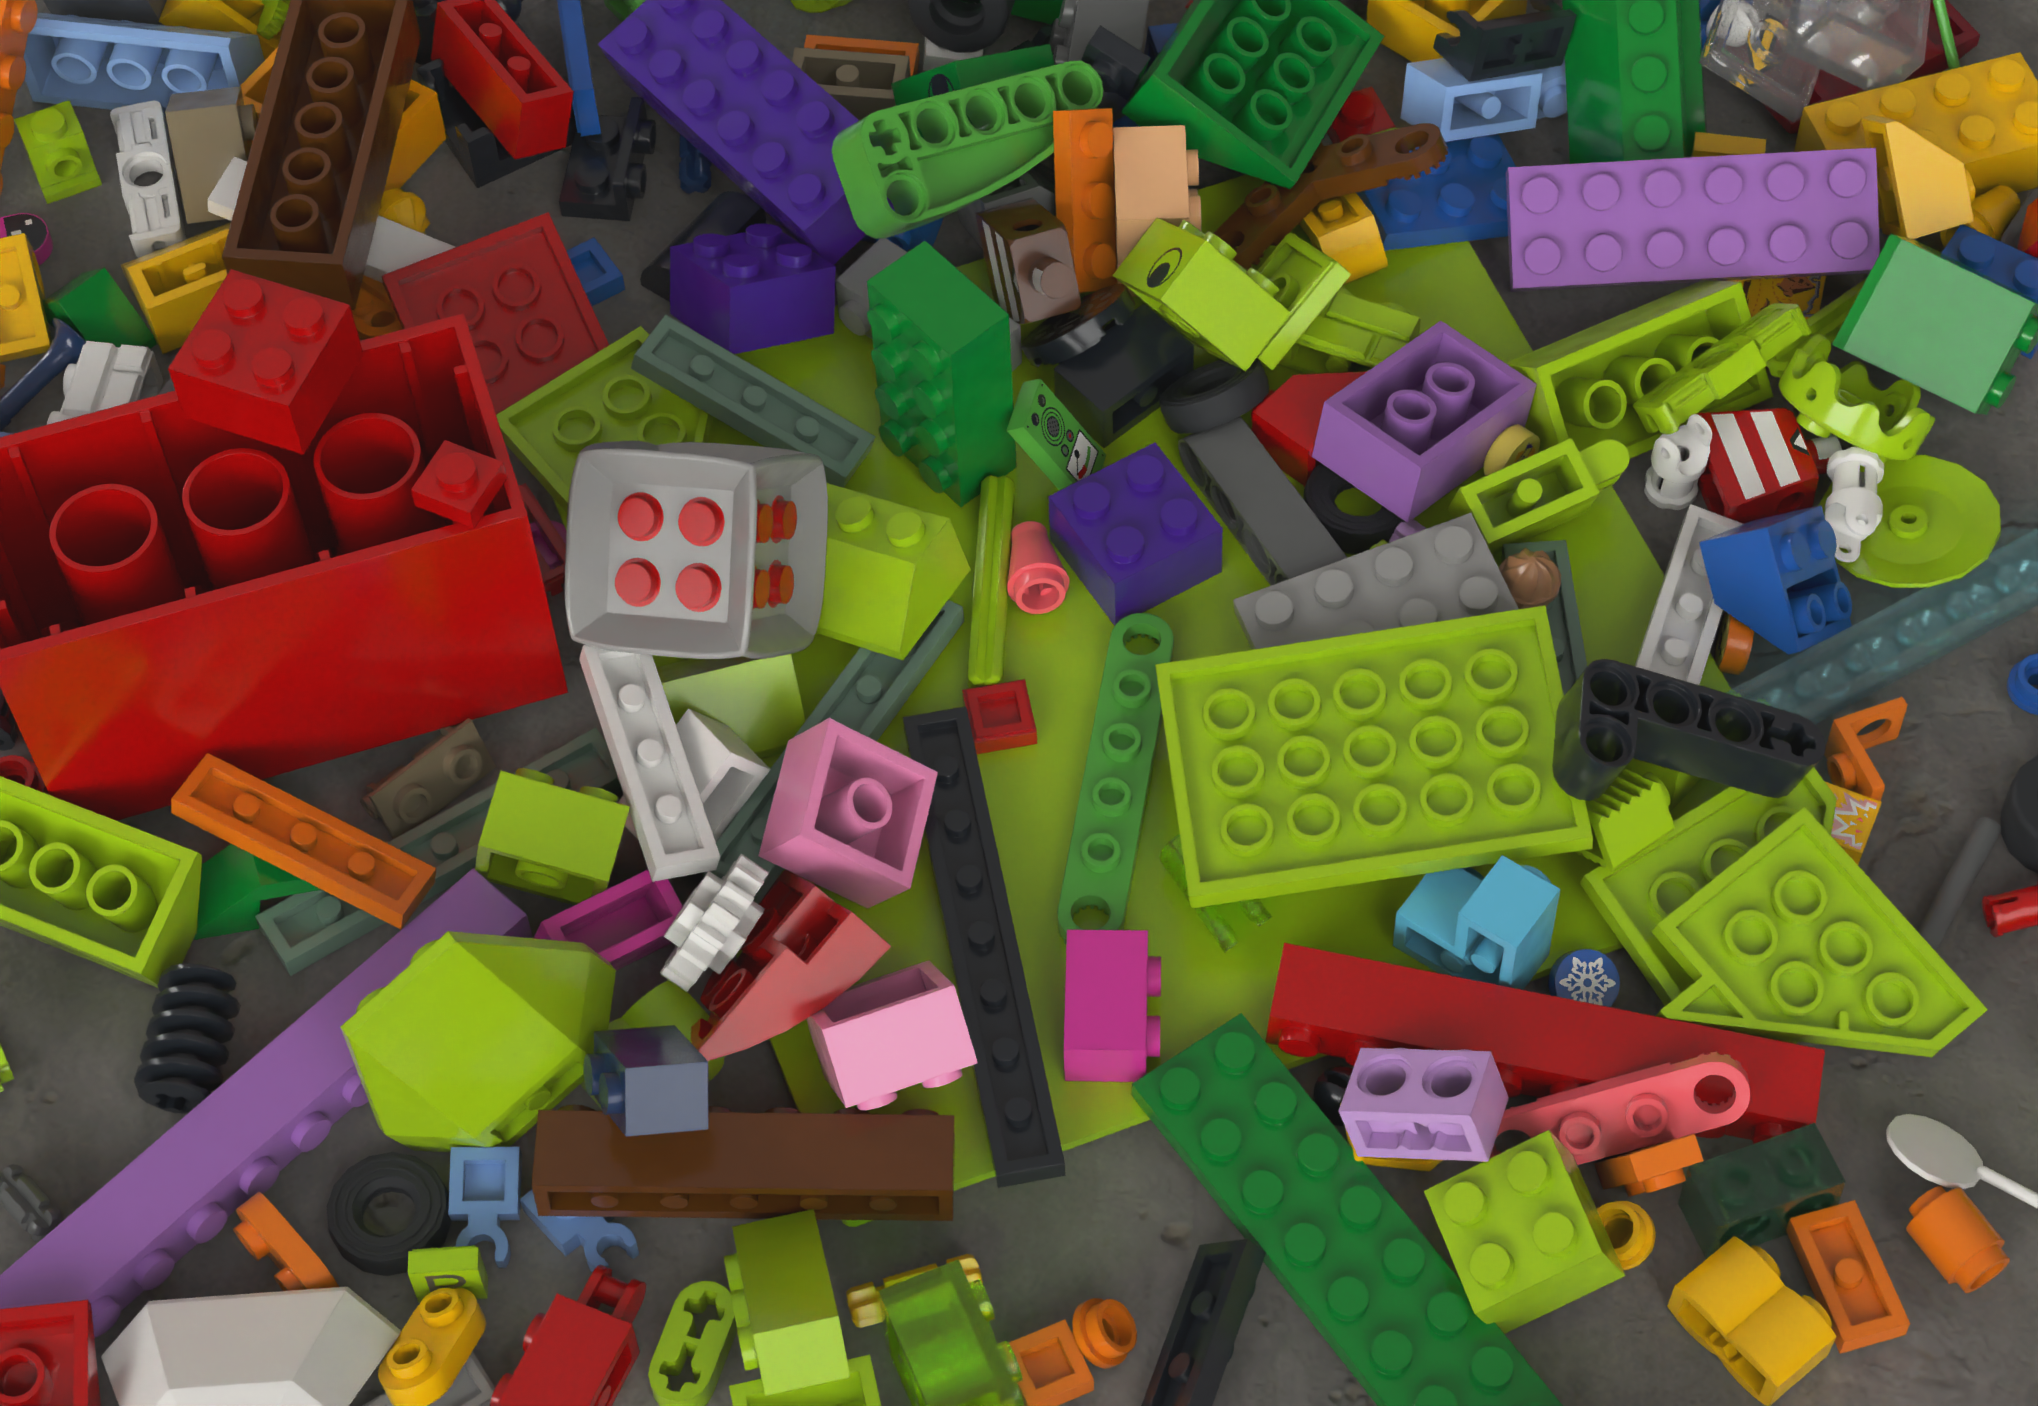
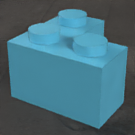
M1503 855L1485 878L1478 871L1470 867L1426 873L1396 913L1393 946L1437 973L1524 990L1549 956L1560 888L1553 885L1549 878L1540 870L1529 865L1520 866Z

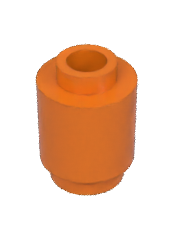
M1936 1186L1920 1196L1910 1206L1908 1211L1913 1216V1219L1907 1225L1906 1231L1947 1283H1957L1964 1293H1971L1984 1286L1996 1277L2010 1262V1258L2002 1250L2005 1241L1962 1188H1955L1947 1192L1943 1186Z

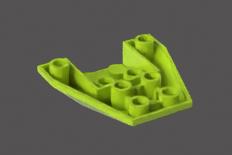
M447 931L440 939L425 944L413 955L410 965L386 987L376 989L368 994L359 1003L356 1013L340 1027L378 1126L386 1136L413 1151L451 1152V1147L512 1146L537 1123L538 1110H552L584 1081V1058L586 1054H594V1031L608 1030L616 970L608 960L581 942Z

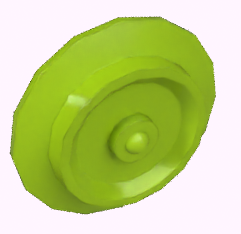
M1915 455L1906 461L1887 459L1884 464L1883 478L1877 484V495L1881 498L1883 504L1881 522L1871 535L1861 541L1858 559L1850 563L1840 561L1835 558V561L1857 578L1891 588H1929L1962 578L1987 560L2001 535L2000 504L1986 482L1960 464L1928 455ZM1860 466V472H1865L1863 466ZM1833 482L1818 505L1822 506L1824 517L1826 500L1832 494ZM1840 548L1842 552L1849 553L1846 549Z

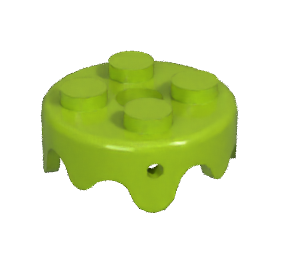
M1822 334L1812 336L1802 349L1798 348L1780 377L1778 386L1786 400L1800 411L1796 418L1798 424L1817 436L1829 438L1832 433L1852 444L1851 447H1859L1876 453L1884 464L1887 459L1906 461L1916 455L1935 422V417L1922 408H1917L1921 397L1919 386L1900 379L1894 382L1888 389L1881 390L1870 381L1868 371L1861 362L1853 361L1839 369L1835 364L1827 362L1831 351V341Z

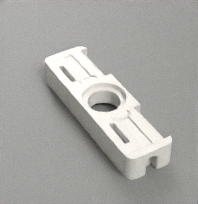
M153 100L114 108L110 112V117L117 134L120 153H116L121 190L128 214L130 215L132 234L129 235L134 253L139 258L155 252L156 249L165 248L186 240L168 126L160 102ZM155 171L163 174L158 182L150 186L134 184L135 179L143 173Z

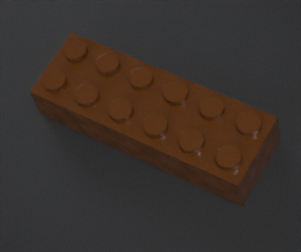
M413 0L290 1L222 254L227 274L230 269L349 304L351 310H355L421 40Z

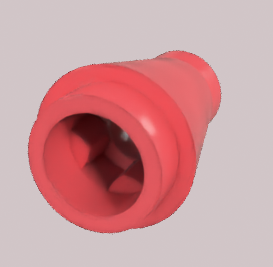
M1036 521L1022 522L1011 531L1012 547L1007 591L1010 598L1016 602L1021 610L1031 614L1048 613L1063 603L1069 588V576L1048 538L1046 527Z

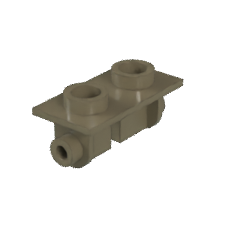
M468 718L453 728L450 726L442 728L439 736L412 756L413 761L407 766L401 764L376 784L371 782L366 786L367 794L360 799V803L373 819L376 820L381 817L392 839L426 822L496 767L471 719Z

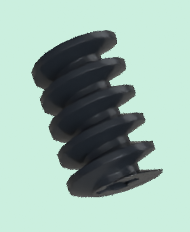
M189 963L171 965L162 971L158 982L160 993L156 995L152 1006L154 1016L150 1018L146 1030L148 1040L144 1042L140 1053L142 1064L138 1066L134 1077L139 1097L146 1103L164 1111L188 1114L211 1094L209 1091L217 1089L222 1084L224 1076L215 1067L226 1064L229 1051L221 1043L230 1041L234 1036L235 1028L228 1020L237 1017L241 1007L238 1000L228 994L235 990L237 984L232 975L210 966Z

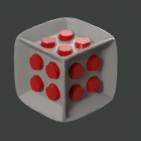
M614 441L591 444L583 448L578 454L572 473L567 513L565 608L571 639L590 647L610 651L694 659H726L741 656L751 659H767L796 653L807 648L813 642L819 624L825 582L828 493L822 459L815 454L788 449L699 442L654 445L643 441Z

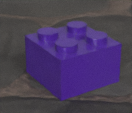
M772 224L750 225L746 228V232L728 236L712 233L701 234L694 237L691 243L670 246V314L698 334L733 354L834 334L836 266L814 253L811 247L800 244L783 233L780 227Z
M1156 442L1048 496L1051 542L1114 626L1124 617L1143 613L1222 572L1223 528Z

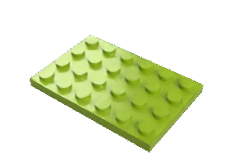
M1545 605L1155 664L1191 908L1494 864L1502 855L1514 861L1592 849L1593 835L1586 801L1568 795L1559 787L1553 775L1552 764L1556 714L1564 693Z

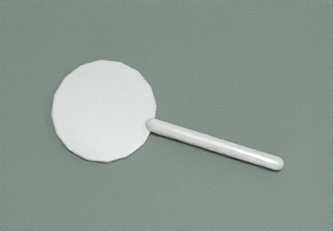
M1905 1114L1896 1116L1887 1127V1142L1893 1153L1909 1169L1924 1179L1943 1187H1960L1962 1189L1974 1187L1981 1179L2038 1209V1193L1983 1166V1161L1976 1149L1962 1135L1945 1124L1926 1116Z

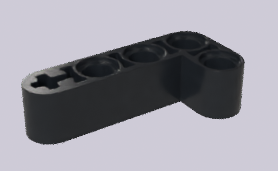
M1600 659L1593 661L1586 667L1559 702L1556 714L1552 767L1554 778L1559 787L1568 795L1579 800L1590 801L1603 795L1633 758L1762 796L1781 798L1787 796L1822 759L1826 745L1820 729L1810 719L1799 714L1615 660Z

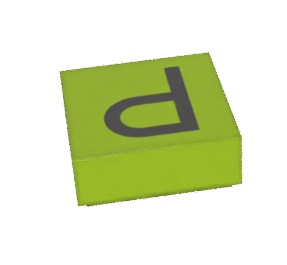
M475 1245L412 1249V1251H408V1276L418 1303L426 1295L440 1288H464L471 1291L476 1299L488 1298V1274L479 1248Z

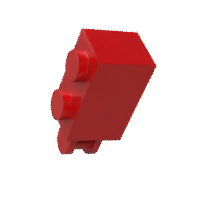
M598 1265L590 1275L577 1301L557 1293L546 1314L538 1313L531 1321L523 1341V1351L525 1353L513 1375L506 1373L497 1383L491 1397L490 1406H612L640 1354L632 1323L644 1300L646 1283L635 1278L626 1283L612 1277V1270L610 1268ZM601 1303L615 1308L611 1315L598 1310Z

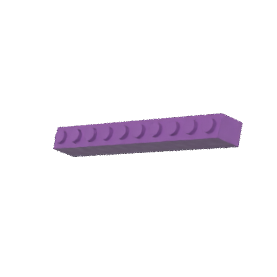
M474 868L471 869L0 1275V1309L89 1300L92 1308L94 1337L107 1332L116 1323L121 1311L144 1290L154 1289L163 1283L171 1274L175 1263L194 1246L214 1238L222 1230L227 1218L236 1208L257 1192L265 1193L275 1183L280 1171L301 1152L311 1151L320 1145L327 1137L331 1126L350 1109L360 1107L368 1102L340 1028L356 1013L359 1003L368 994L376 989L386 987L410 965L411 958L422 946L433 940L440 939L447 931L533 938L527 914Z

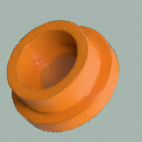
M1092 1298L1078 1305L1074 1311L1072 1334L1082 1355L1093 1365L1103 1369H1109L1122 1363L1137 1341L1136 1325L1128 1309L1115 1299L1103 1300Z

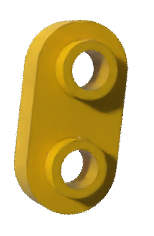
M440 1288L426 1295L416 1307L400 1335L381 1362L378 1370L379 1381L392 1405L428 1406L440 1399L449 1390L486 1328V1318L475 1295L471 1291L464 1288Z

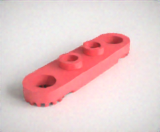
M1711 1052L1708 1055L1702 1053L1698 1057L1674 1064L1668 1062L1537 1098L1536 1102L1510 1107V1109L1504 1111L1497 1136L1507 1130H1519L1533 1138L1550 1130L1573 1154L1577 1165L1733 1123L1744 1114L1750 1101L1748 1074L1741 1066V1063L1733 1060L1731 1055H1720L1717 1052ZM1709 1075H1720L1730 1080L1735 1090H1733V1096L1727 1099L1728 1102L1722 1101L1720 1105L1712 1103L1711 1106L1706 1101L1701 1102V1098L1696 1096L1694 1088L1702 1078ZM1495 1144L1493 1146L1490 1158L1501 1153L1500 1151L1496 1150Z

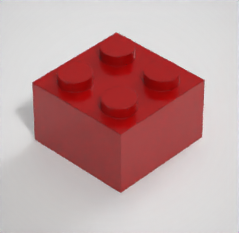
M230 269L168 370L185 418L304 455L364 354L349 304Z

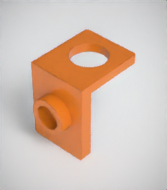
M1903 697L1833 720L1824 753L1827 759L1828 774L1833 785L1881 801L1885 784L1865 749L1898 738L1908 706ZM1880 719H1886L1880 727L1872 732L1857 735L1868 724Z

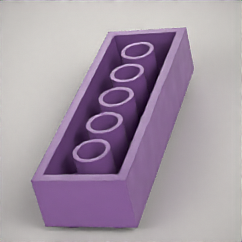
M1876 147L1508 167L1506 171L1510 292L1694 283L1701 280L1727 281L1869 274L1880 254Z

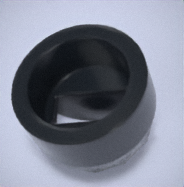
M1343 1065L1330 1067L1324 1071L1315 1083L1313 1101L1331 1123L1337 1126H1344L1339 1108L1346 1090L1336 1084L1338 1083L1347 1088L1353 1068Z

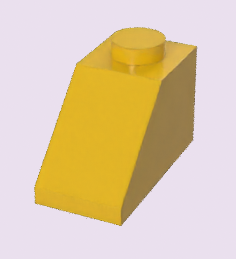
M1875 115L1861 118L1867 148L1876 147L1878 210L1883 234L1890 235L1892 233L1916 239L1974 221L1971 203L1975 200V187L1970 173L1964 168L1963 162L1897 120Z

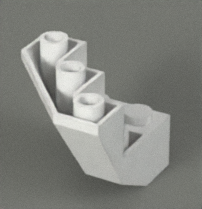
M349 1287L153 1300L146 1303L107 1348L101 1358L119 1406H349L396 1341L401 1330Z

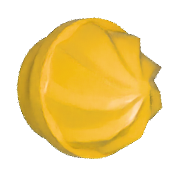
M393 188L383 193L379 216L425 234L426 228L431 223L426 216L425 203L418 195L412 192H405L399 188Z
M1629 1201L1609 1202L1598 1207L1597 1211L1623 1270L1639 1266L1652 1252L1656 1238L1655 1226L1649 1214L1639 1205Z

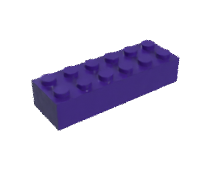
M646 0L598 43L605 56L629 88L639 97L644 98V101L801 244L811 247L814 253L834 265L866 235L859 229L853 218L832 155L833 141L838 133L859 120L722 0ZM887 197L891 209L894 210L891 200Z

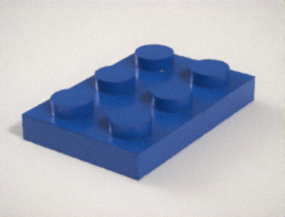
M1498 134L1447 141L1448 155H1445V162H1439L1440 166L1437 169L1430 167L1431 173L1428 175L1425 174V171H1422L1421 177L1415 179L1414 175H1412L1410 180H1405L1404 177L1402 179L1395 178L1389 180L1387 186L1356 192L1374 215L1385 251L1508 236L1506 171L1508 167H1516Z

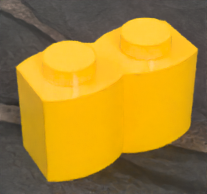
M1733 1236L1674 1286L1667 1307L1677 1321L1697 1342L1718 1356L1728 1372L1748 1393L1762 1404L1771 1406L1828 1356L1837 1336L1832 1330L1830 1316L1823 1306L1812 1297L1807 1295L1800 1296L1785 1286L1780 1279L1781 1273L1777 1263L1764 1249L1756 1245L1750 1247L1741 1239Z

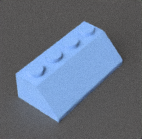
M48 13L37 14L35 26L28 33L24 53L26 63L25 81L33 102L59 104L70 100L72 106L113 110L117 107L155 100L160 102L164 115H166L165 111L171 94L239 87L265 61L258 35Z

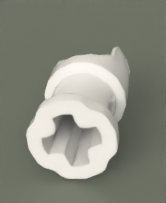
M1692 414L1688 419L1687 425L1678 427L1679 430L1673 434H1662L1655 441L1651 454L1652 466L1645 475L1646 485L1644 493L1649 501L1658 508L1681 510L1690 506L1696 499L1698 478L1705 471L1712 440L1711 428L1700 415ZM1663 478L1661 489H1659L1661 480Z
M1850 447L1846 450L1835 452L1829 458L1827 464V475L1832 480L1833 485L1832 494L1827 498L1825 504V520L1830 523L1836 536L1837 548L1834 557L1849 563L1858 559L1861 541L1875 531L1883 516V504L1881 498L1877 495V484L1883 478L1884 463L1879 459L1878 454L1859 447ZM1860 466L1865 468V472H1860ZM1840 548L1846 549L1849 553L1842 552Z

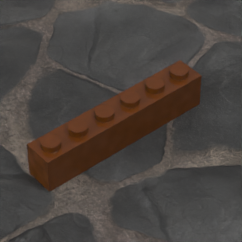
M566 1105L558 1110H538L532 1190L538 1216L769 1219L814 1209L816 1219L953 1221L955 1170L954 1115H939L937 1112L928 1109H912L902 1114H870L858 1108H843L835 1111L833 1114L801 1113L796 1109L788 1107H775L766 1110L764 1113L732 1112L723 1107L708 1106L707 1130L626 1137L610 1116L604 1115L602 1111H595L584 1105Z

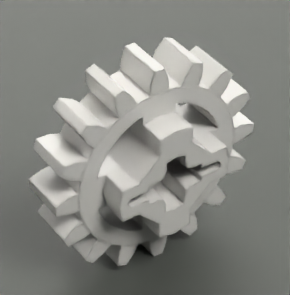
M740 854L721 879L708 871L703 880L690 894L664 935L666 939L676 946L660 971L661 975L688 992L707 967L721 974L729 961L738 953L765 910L753 900L769 872L743 854Z

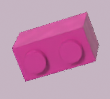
M645 870L542 921L534 939L584 943L608 960L617 971L671 944L672 942L666 939L664 935L683 906L669 879L652 882L649 870Z
M1067 929L1064 1018L1065 1081L1135 1082L1146 1075L1147 1057H1160V1016H1147V997H1161V956H1148V930Z

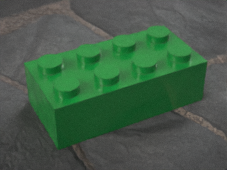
M923 241L867 280L869 300L867 318L872 331L873 350L871 351V357L876 371L877 388L875 389V396L879 403L881 422L878 430L886 447L898 457L902 455L907 457L919 469L923 480L936 493L945 492L956 504L963 507L980 494L981 482L985 477L989 475L996 477L1006 476L1017 468L1016 443L1006 431L1014 410L1009 314L928 242Z

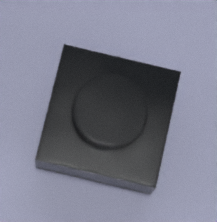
M1100 25L1088 42L1081 61L1090 64L1098 73L1105 92L1116 93L1128 100L1139 84L1151 57Z

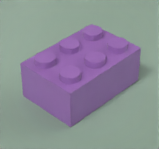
M1439 321L1324 402L1312 457L1408 523L1483 468L1489 448L1506 428L1516 424L1525 427L1537 384L1443 321Z

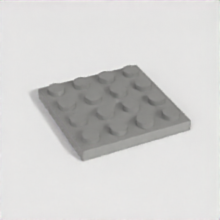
M1472 513L1233 599L1235 614L1252 650L1519 609Z

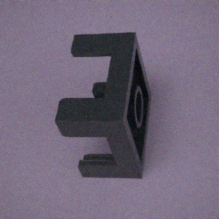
M517 23L516 25H517V26L521 29V31L528 37V35H527L526 32L523 30V28L520 26V24ZM436 59L416 68L419 83L437 92L445 127V143L477 188L564 149L561 148L535 156L514 159L455 87L449 86L448 79L444 75V63L441 59ZM573 104L571 106L566 147L572 145L576 130Z

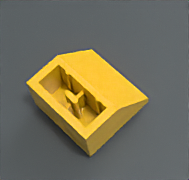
M231 222L121 264L123 273L162 354L182 347L227 276L222 254Z

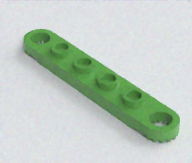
M1136 613L1126 616L1114 626L1110 635L1057 911L1059 934L1061 938L1063 937L1065 944H1067V929L1086 930L1073 922L1074 913L1078 914L1079 908L1085 910L1086 906H1090V909L1098 906V910L1102 911L1104 909V913L1109 915L1108 922L1103 927L1095 930H1124L1163 717L1155 664L1172 662L1174 652V636L1170 626L1163 619L1152 614ZM1138 634H1141V638H1145V635H1148V639L1152 640L1155 638V643H1159L1157 650L1147 655L1133 654L1125 646L1126 642L1129 643L1132 636L1134 639L1138 638Z

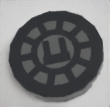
M1123 284L1102 288L1082 297L1080 309L1046 319L1028 334L1022 341L1021 348L1032 366L1039 367L1042 363L1044 365L1058 364L1102 340L1101 337L1106 335L1102 326L1114 318L1117 325H1123L1134 313L1136 308L1135 301L1127 287Z

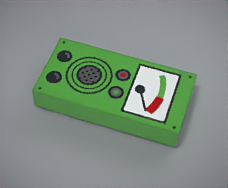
M1042 379L1023 382L1006 431L1060 491L1101 470L1106 458L1105 452Z

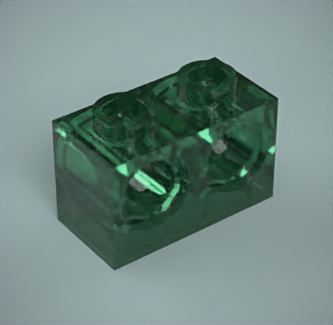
M1812 1123L1687 1167L1685 1175L1687 1181L1683 1182L1678 1205L1705 1259H1707L1733 1236L1741 1239L1751 1247L1752 1245H1759L1787 1235L1786 1228L1790 1218L1838 1205L1846 1181L1816 1124Z

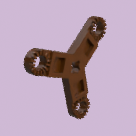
M1431 123L1416 124L1369 136L1357 134L1346 138L1342 142L1326 146L1320 143L1298 181L1291 189L1265 181L1246 196L1244 203L1213 234L1221 238L1237 252L1233 260L1248 271L1250 267L1253 268L1251 264L1258 265L1260 263L1259 258H1263V252L1270 245L1277 246L1321 200L1387 186L1389 180L1395 178L1402 179L1404 177L1405 180H1410L1412 175H1414L1415 179L1421 177L1422 171H1425V174L1428 175L1431 173L1430 167L1437 169L1440 166L1439 162H1445V155H1448V147L1440 129Z

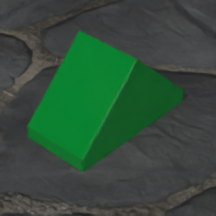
M105 267L81 273L43 300L48 323L54 327L52 320L57 318L75 330L85 341L113 343L118 348L123 344L143 346L151 349L157 344L152 332Z

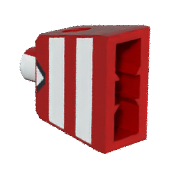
M1786 408L1697 414L1705 419L1712 431L1708 461L1705 471L1698 478L1697 483L1707 509L1743 524L1756 519L1811 508L1819 481L1818 475L1827 473L1829 458L1835 452L1842 450L1840 442L1834 434L1830 435L1829 438L1818 437L1805 440L1794 413Z

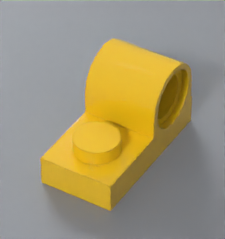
M1356 193L1321 200L1299 223L1309 237L1313 247L1337 261L1352 274L1343 285L1388 267L1386 253L1374 215Z
M25 233L0 238V363L46 353L52 343L42 301L45 300L43 280L36 255Z

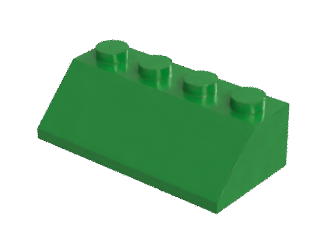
M1562 0V9H1570L1577 15L1565 52L1570 164L1689 158L1681 0Z

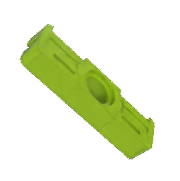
M1771 304L1637 400L1633 407L1646 432L1655 433L1660 430L1661 434H1673L1679 430L1678 426L1687 421L1692 414H1696L1715 399L1724 398L1765 368L1767 361L1801 336L1811 334L1812 330L1798 304Z

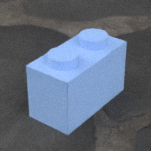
M1444 58L1407 63L1400 118L1411 125L1421 123L1436 125L1440 129L1445 142L1532 129L1536 127L1543 73L1538 70L1468 81Z

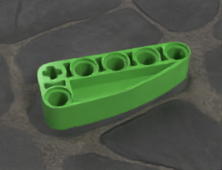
M1069 61L878 110L839 132L833 141V161L857 226L866 235L875 239L888 238L924 226L954 213L1022 176L1054 152L1053 111L1098 107L1102 101L1104 91L1100 76L1090 64L1083 61ZM917 127L922 132L924 139L920 136ZM887 197L891 200L895 211L891 209Z

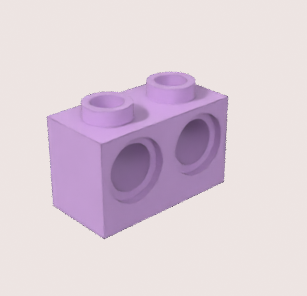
M1360 1048L1339 1108V1113L1358 1157L1489 1162L1509 1097L1491 1051Z

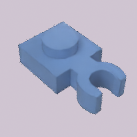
M451 1147L448 1215L451 1221H468V1226L461 1231L457 1238L456 1246H472L481 1241L492 1242L496 1246L495 1262L497 1267L506 1268L510 1260L511 1249L504 1231L500 1228V1221L520 1220L521 1149L520 1147Z
M533 1190L520 1198L523 1211L565 1257L580 1245L584 1247L585 1257L591 1273L598 1265L609 1268L608 1263L601 1257L602 1252L609 1247L618 1246L623 1248L632 1259L639 1255L634 1234L625 1225L610 1222L615 1217L538 1216Z

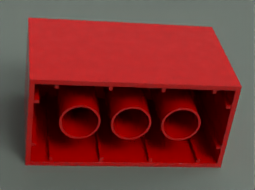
M464 313L361 340L360 343L364 355L304 455L185 418L176 391L0 437V688L49 795L118 821L171 806V798L207 753L262 780L460 724L468 718L474 720L569 693L528 514ZM444 440L504 462L507 479L475 528L424 510L414 504L411 489Z

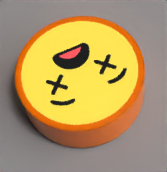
M1727 612L1724 613L1719 628L1714 660L1721 672L1739 675L1745 670L1748 663L1754 631Z

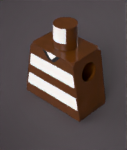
M1033 198L975 213L993 299L1009 314V318L1018 324H1027L1081 308V299L1068 234L1060 220ZM1020 227H1026V231H1016Z

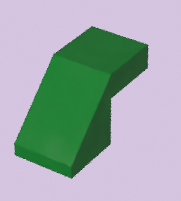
M230 844L202 864L197 933L194 940L259 929L255 916L260 914V900L321 889Z

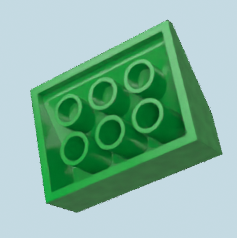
M1193 0L1121 112L1140 127L1185 125L1186 150L1198 149V158L1291 189L1321 143L1383 40L1384 35L1338 0Z

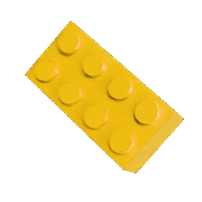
M2021 52L1803 107L1794 152L1867 148L1861 118L1875 115L1897 120L1963 162L1964 168L1972 177L1975 197L1998 185L2007 186L2016 193L2038 188V81ZM1878 210L1879 229H1880V228H1882V226H1881L1880 215H1879V210Z

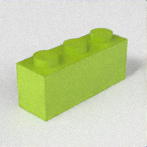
M814 1209L732 1226L737 1253L725 1255L723 1258L745 1371L760 1369L765 1396L850 1378L839 1315Z

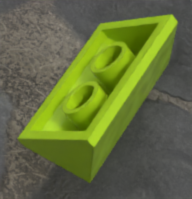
M791 654L767 659H751L743 656L726 659L693 658L656 667L675 724L679 722L689 708L727 725L759 758L782 753L787 747L788 740L794 738L805 723Z

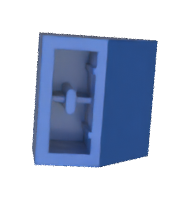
M1821 505L1756 519L1699 542L1714 603L1786 654L1801 652L1852 628L1850 620L1852 613L1851 596L1846 585L1840 580L1834 557L1837 548L1836 536L1830 523L1825 520Z

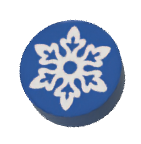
M1592 949L1569 951L1556 960L1549 973L1548 986L1551 996L1611 1007L1619 993L1620 978L1616 966L1605 954Z

